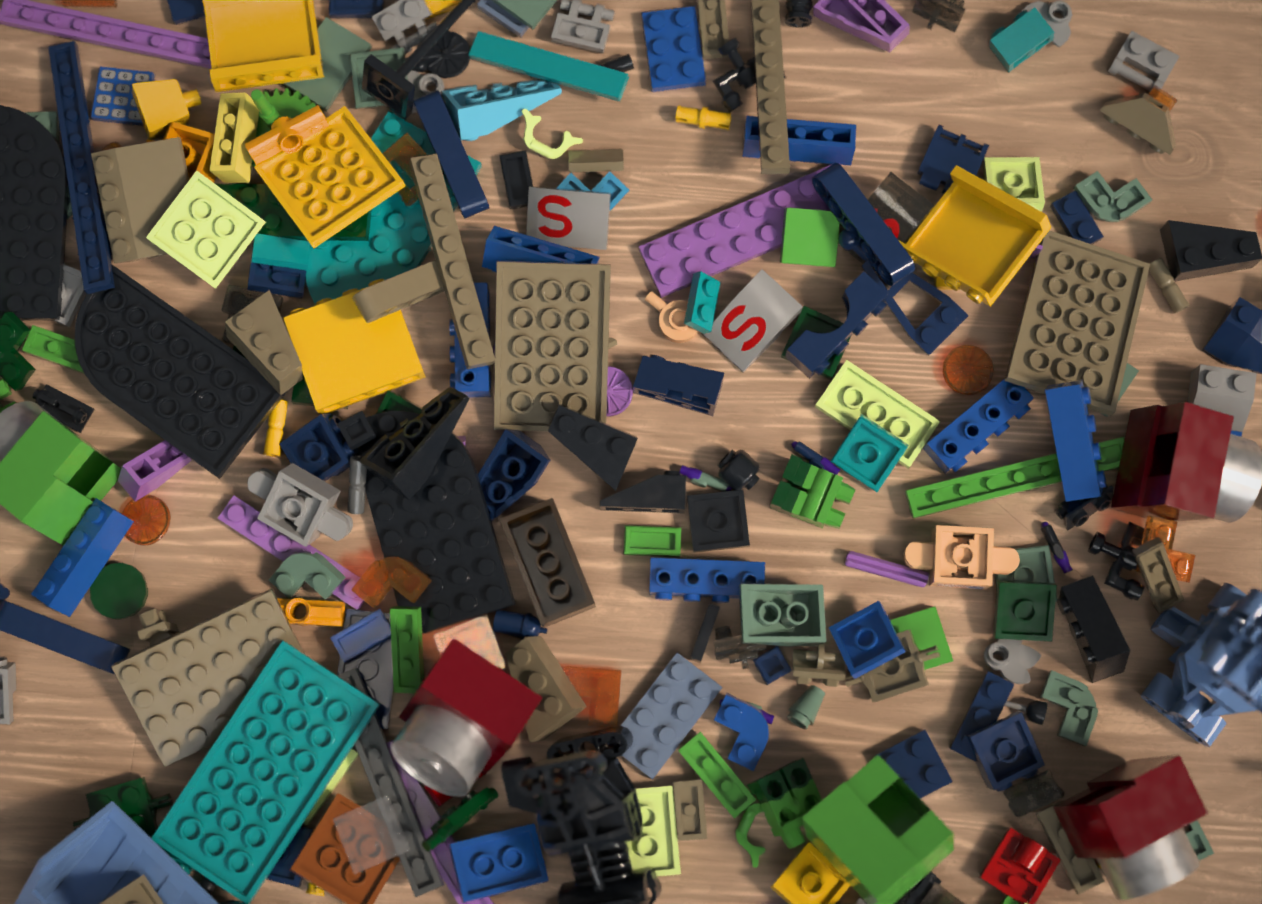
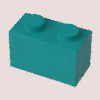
M1035 7L1029 12L1023 10L1013 19L1014 23L1007 28L1004 26L1000 27L991 35L990 49L1008 72L1012 71L1054 39L1055 32Z

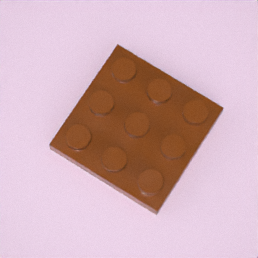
M337 793L290 871L344 904H374L400 858L386 822L340 793Z

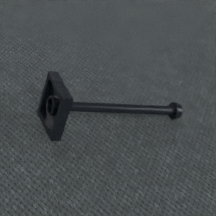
M461 0L396 71L370 54L364 61L362 90L406 120L412 114L415 85L405 79V77L476 0Z

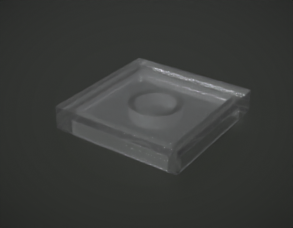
M389 795L333 819L354 874H358L410 851Z

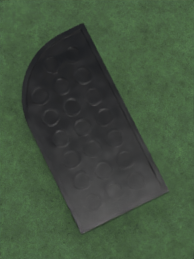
M0 105V319L4 313L13 312L21 321L60 320L69 197L64 153L56 138L38 120L21 110Z
M112 265L115 288L87 294L78 312L75 325V347L84 374L90 383L109 401L220 479L288 391L280 395L246 358Z
M389 411L366 417L376 438L358 447L356 455L364 456L381 437L386 434L389 438L402 428L400 423L406 419L412 421L420 414L407 411ZM452 432L428 480L410 500L394 492L367 469L366 483L364 485L397 605L421 607L422 635L516 605L475 464L469 451L455 433Z

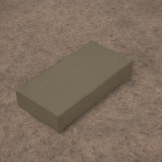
M623 149L569 151L570 173L624 170Z

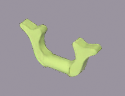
M522 109L521 112L525 118L523 140L529 149L548 159H556L570 146L583 142L582 138L572 137L569 131L563 132L562 143L555 149L537 141L533 137L532 132L534 126L541 121V117L532 116L527 109Z

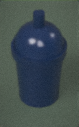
M498 610L493 623V632L509 635L521 640L525 637L539 636V633L547 634L548 628L541 627L540 620L533 616L532 613L524 614Z

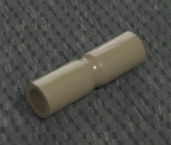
M1159 258L1151 262L1149 271L1157 285L1162 289V293L1174 314L1187 308L1189 304L1178 285L1174 282V278L1163 259Z

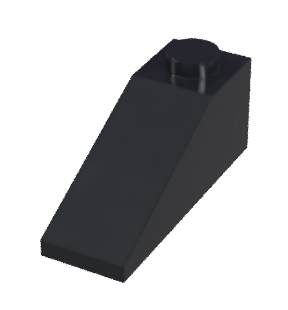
M664 471L663 475H656L600 500V511L684 514L686 476L680 475L679 471Z

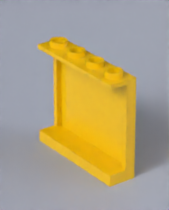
M202 0L205 10L212 68L210 69V77L215 92L324 78L313 0Z
M956 165L950 173L953 180L952 185L907 243L898 241L910 255L913 262L922 266V270L933 278L938 276L944 279V283L955 291L961 289L966 292V296L977 304L983 302L991 307L1051 229L1047 214Z
M384 279L374 280L368 286L382 282ZM354 288L342 293L341 297L333 300L331 298L322 299L316 302V306L308 309L297 308L292 310L289 316L283 317L293 346L302 364V372L315 409L319 415L336 411L385 393L388 390L390 391L426 378L402 311L399 310L373 322L366 323L352 299L355 294L363 289L358 290Z

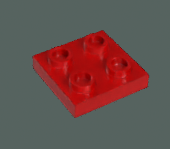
M1008 827L979 878L1011 897L1019 904H1035L1061 859L1048 852L1045 847Z

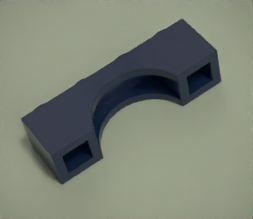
M863 271L843 293L842 300L847 313L844 324L830 333L822 334L806 330L787 349L785 357L809 379L815 373L820 376L830 365L828 362L829 358L834 353L839 356L848 347L849 343L847 340L853 334L856 336L860 335L868 326V323L865 321L872 314L877 317L887 306L885 300L889 293Z

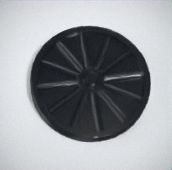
M447 31L423 57V60L426 61L427 70L431 74L438 75L440 78H453L467 68L470 62V48L467 41L460 34Z

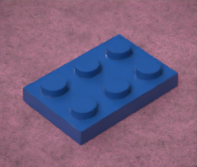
M695 6L643 12L642 21L652 92L706 86Z
M535 823L449 844L462 903L549 881Z

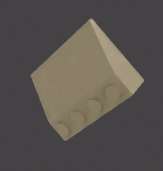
M181 137L91 153L114 264L168 255L146 237L189 181Z

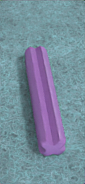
M849 551L846 555L845 565L848 567L919 587H925L927 584L928 573L925 571L911 569L904 565L854 551Z

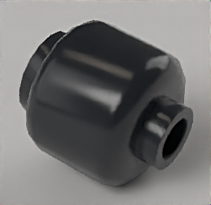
M732 449L717 465L720 468L719 477L734 491L742 490L744 487L750 490L760 479L756 475L759 471V464L744 450H737L735 452Z

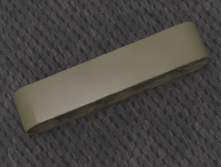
M434 260L369 286L355 294L352 299L366 323H370L440 294L445 290L437 262Z

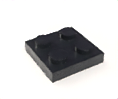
M744 490L687 495L693 553L750 547Z

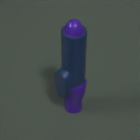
M800 441L792 442L791 446L794 451L809 460V464L827 470L834 475L839 473L840 469L826 457L821 456Z

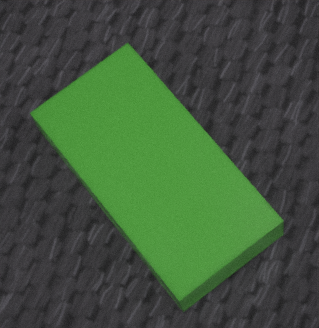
M625 526L624 555L680 557L681 528Z

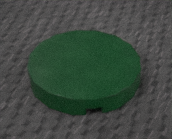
M113 563L104 567L90 586V599L94 608L103 616L115 620L126 619L136 615L145 606L148 597L146 579L136 567L125 563Z

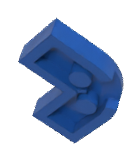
M726 693L714 721L739 732L727 759L754 772L768 742L769 728L767 721L757 707Z

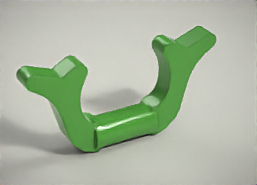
M754 803L746 808L735 831L737 842L749 853L754 868L758 867L759 856L765 853L764 847L754 846L747 840V833L756 815L764 812L759 803Z

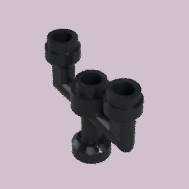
M737 38L718 48L722 56L728 55L736 70H730L713 80L714 85L722 96V104L729 113L743 104L739 93L733 91L729 84L736 80L739 86H743L745 90L756 84L754 56L748 59L745 64L737 51L740 44Z
M1129 522L1120 542L1121 548L1106 542L1105 535L1097 531L1091 540L1088 552L1096 555L1101 551L1116 558L1112 562L1104 584L1121 591L1124 597L1138 601L1145 585L1140 584L1135 579L1127 580L1120 577L1122 568L1129 571L1132 569L1137 571L1139 569L1132 551L1135 548L1131 547L1133 541L1138 539L1145 544L1159 537L1163 542L1165 535L1154 528L1145 529Z

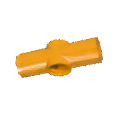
M319 105L294 118L286 116L276 119L270 131L247 142L245 146L255 164L258 165L282 151L284 153L297 152L303 146L304 139L330 125Z
M277 598L290 624L343 627L346 614L345 602ZM300 605H305L307 608L305 617L296 619L295 610Z

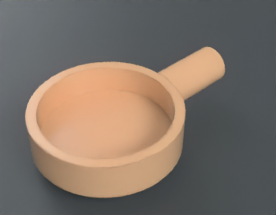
M652 291L646 296L645 300L660 312L659 327L662 334L668 340L684 343L697 335V330L684 324L688 301L675 300L667 304Z

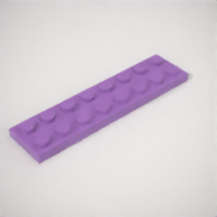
M829 166L639 246V251L660 297H665L690 286L693 273L702 271L712 277L781 247L785 207L831 211L812 184V177Z

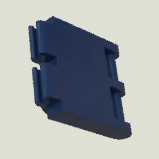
M939 124L917 174L922 176L919 184L937 191L939 184L945 185L942 194H945L953 183L950 173L957 165L976 176L989 145L986 143L981 145L966 139L964 134L959 136L943 129L944 126ZM940 134L945 135V136H947V137H949V138H952V139H954V140H957L958 143H955V142L950 141V140H948V139H946V138H943V137L940 136ZM963 143L978 150H981L980 153L965 146H962Z

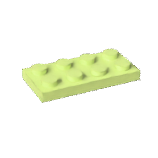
M848 360L842 365L815 405V408L849 430L852 429L860 415L863 414L907 443L909 446L898 463L908 469L940 423L938 419Z

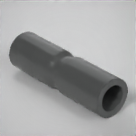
M359 455L350 457V486L348 489L347 512L351 514H362L365 508L366 489L364 485L366 483L367 468L359 462L363 457Z

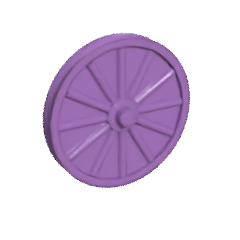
M608 366L607 416H615L622 413L631 403L633 386L629 377L622 370Z

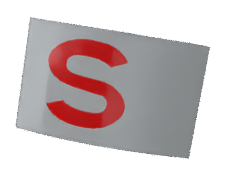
M529 187L526 235L566 247L606 250L608 246L611 193Z
M762 269L713 322L712 332L703 334V336L744 373L801 313L803 306Z

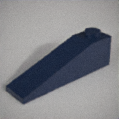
M1239 297L1230 305L1202 351L1227 366L1241 367L1252 370L1254 373L1262 374V310Z
M505 429L478 473L491 521L496 519L538 482L550 462V458L542 446L519 430Z

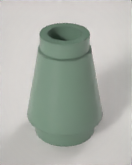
M811 685L789 708L790 713L787 718L796 726L806 730L809 725L814 724L825 692L819 687Z

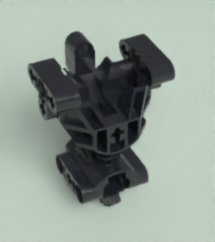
M616 726L563 737L549 747L546 753V760L533 762L530 756L503 761L501 764V773L509 806L537 814V823L543 848L549 856L568 854L570 857L575 881L566 882L561 885L558 894V904H653L662 891L661 883L652 867L633 870L626 842L639 840L643 829V818L636 789L618 760V757L622 756L633 743V735L626 727ZM614 738L617 741L621 740L623 743L621 746L618 743H612L606 747V743H609ZM585 741L591 742L596 750L587 751L584 747ZM560 749L561 752H567L573 749V752H571L567 756H564V754H559L558 750ZM555 768L561 769L559 772L555 773ZM648 888H649V889L651 890V892H652V896H651V897H649V895H648V891H647Z

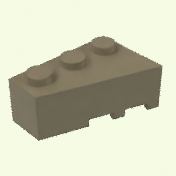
M270 290L225 321L227 338L280 395L303 379L302 364Z
M541 636L525 637L505 653L511 676L543 697L525 725L530 742L545 740L587 707Z

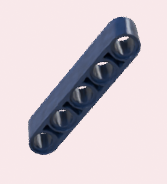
M439 90L414 99L413 103L434 152L438 155L439 163L463 218L466 219L490 209Z
M839 163L832 164L812 177V184L819 196L846 231L850 230L854 234L855 244L886 284L892 286L915 271V264L910 255Z
M5 600L1 601V631L115 675L112 664L128 657L131 650Z

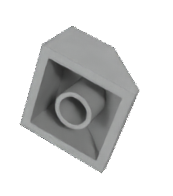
M1200 364L1191 371L1188 403L1234 416L1231 430L1243 432L1254 401L1257 373Z

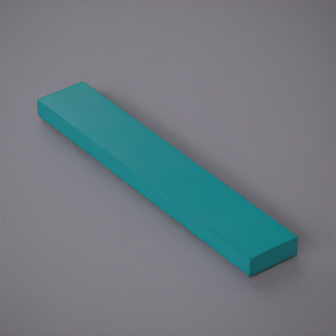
M478 31L469 53L470 58L473 60L618 102L621 101L629 80V75L624 72Z

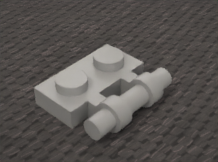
M399 0L372 16L385 41L395 36L397 44L389 49L404 48L405 55L412 51V47L423 42L438 26L436 21L429 26L426 25L424 19L433 14L425 0ZM416 25L418 32L406 38L403 31Z
M562 0L560 9L569 11V14H557L551 36L552 42L604 54L610 25L601 23L602 19L613 21L615 10L606 9L605 5L596 4V6L582 3V0ZM579 14H584L592 16L593 18L591 21L579 18L578 16Z

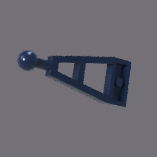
M842 230L838 237L840 246L845 250H853L865 262L861 266L864 272L889 293L885 303L907 335L928 356L969 316L948 295L914 273L909 274L887 290L873 270L871 263L855 244L854 234L850 230ZM908 282L916 285L942 303L916 330L893 298Z

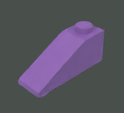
M164 440L122 465L118 482L136 502L160 487L191 462L192 459Z

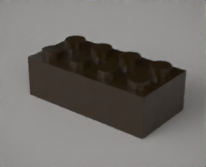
M553 498L500 518L543 628L596 607Z

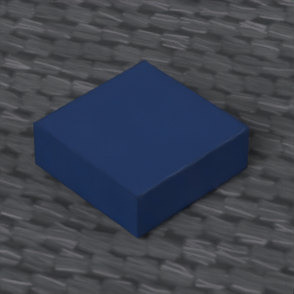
M778 646L752 660L766 685L792 671Z

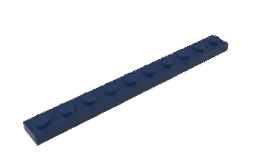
M75 41L50 46L48 49L83 288L87 294L115 288L104 213L91 153H94L79 49Z

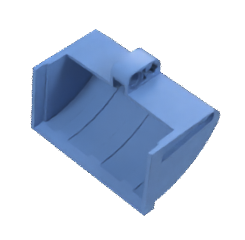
M113 801L39 859L15 904H100L144 874L164 904L218 903Z

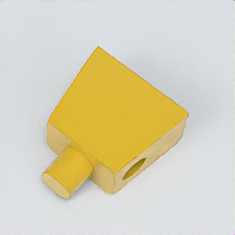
M175 79L132 84V95L149 140L166 134L171 122L187 124L189 122V111L187 108L201 105L197 89L182 93L179 83Z

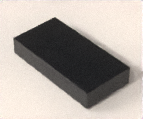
M521 151L501 155L500 161L510 210L527 207L529 187H533L527 152Z
M708 605L690 657L692 661L701 664L720 609L719 606Z

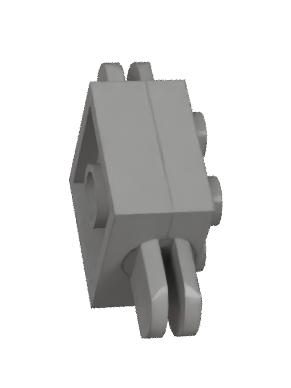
M294 463L279 471L278 475L267 468H262L251 474L248 478L249 491L266 500L257 519L301 545L307 547L318 539L321 533L335 541H339L351 532L353 528L352 518L334 507L341 491Z

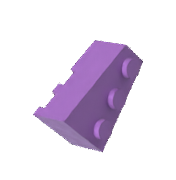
M819 0L813 6L814 17L889 53L909 35L910 25L885 0Z

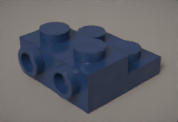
M320 414L280 443L290 464L294 463L323 481H327L332 476H338L350 468V457L356 456L358 448L354 450L349 448L337 425L342 420L336 415L333 416V414Z
M1020 711L967 735L977 760L975 762L987 788L992 790H1006L1013 785L1012 781L1020 777L1022 779L1030 778L1038 773L1037 769L1045 766L1025 718Z

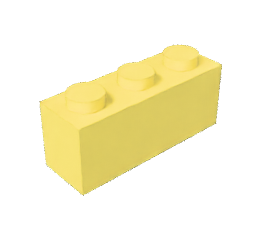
M247 93L220 94L210 172L224 183L250 182L253 159L245 144L256 138L259 110Z

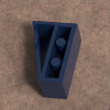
M651 354L649 357L642 356L633 385V393L713 416L722 389L724 373L690 366L681 362L666 361L661 356Z

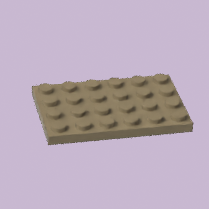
M1049 230L1039 244L1043 248L1035 259L1004 381L1046 394L1045 389L1048 385L1082 380L1083 386L1089 387L1091 404H1087V408L1112 416L1116 411L1150 264Z
M497 261L494 430L548 431L559 404L606 423L611 264Z
M272 588L112 664V669L164 767L215 743L282 640L304 653Z

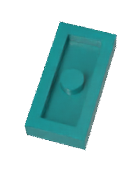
M702 271L693 273L684 324L703 334L712 332L720 281Z

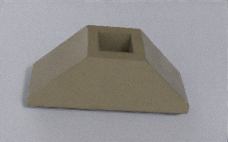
M1147 93L1107 101L1100 110L1104 113L1103 117L1107 121L1115 125L1120 123L1128 128L1126 131L1136 139L1144 138L1151 143L1150 147L1160 154L1166 152L1170 155L1174 150L1176 142L1169 107Z

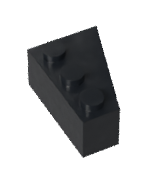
M1168 220L1160 229L1169 271L1174 278V282L1250 269L1262 260L1256 232Z
M562 404L558 405L548 429L550 434L616 491L638 440L637 436Z
M1094 576L1062 586L1057 604L1061 613L1067 618L1070 632L1077 643L1092 683L1123 673L1131 650Z

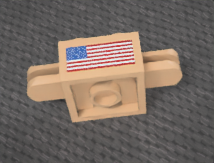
M936 525L931 530V542L913 541L909 543L903 553L904 562L909 568L930 570L929 586L987 590L992 586L993 574L1008 575L1017 569L1020 562L1019 554L1015 549L993 546V528Z

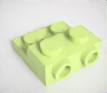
M1040 157L984 158L983 169L986 182L1042 212L1045 198Z

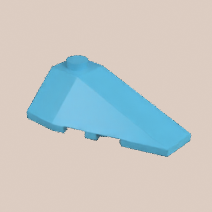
M534 80L521 81L517 83V87L496 83L493 84L492 89L477 90V85L444 90L442 95L459 138L465 141H474L479 136L488 135L522 116V109L531 111L560 95L562 89L553 82Z

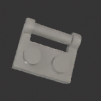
M1131 31L1108 72L1113 75L1117 73L1149 90L1150 95L1157 97L1179 56ZM1123 61L1157 78L1156 81L1122 64Z

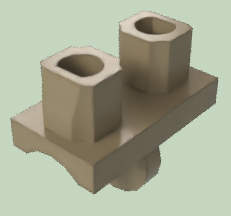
M152 609L139 615L144 628L137 631L139 639L150 642V646L173 636L170 633L175 634L179 632L177 624L168 622L164 611Z
M818 643L817 651L793 650V677L796 678L797 684H808L812 678L823 679V684L826 686L836 687L840 680L845 681V661L841 653L825 652V646L822 643Z

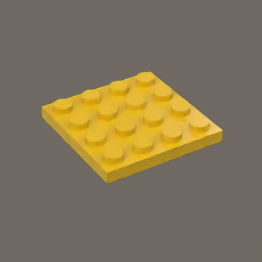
M346 106L328 116L326 119L330 126L304 139L303 146L297 152L284 153L282 151L254 166L257 173L313 249L406 186L402 178Z

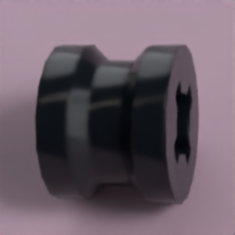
M786 0V8L788 10V14L785 16L786 25L795 28L810 26L812 23L810 10H812L813 1Z

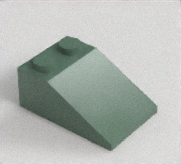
M739 585L742 643L776 646H817L818 643L826 642L823 585Z

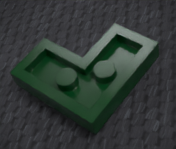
M7 312L0 319V376L17 391L23 389L36 369L17 351L31 330L13 312Z

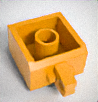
M171 122L163 140L181 137L189 180L198 171L213 183L215 182L217 176L210 172L215 134ZM147 139L145 143L153 142V140Z

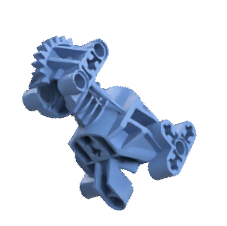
M1224 583L1208 604L1209 614L1207 616L1202 614L1199 621L1177 608L1171 607L1163 611L1150 628L1151 631L1174 648L1180 647L1169 658L1175 664L1172 679L1158 672L1141 694V698L1206 747L1212 745L1227 724L1220 716L1256 710L1262 713V591L1251 588L1246 595L1235 586ZM1199 692H1204L1206 695L1212 698L1213 701L1210 702L1206 697H1204Z

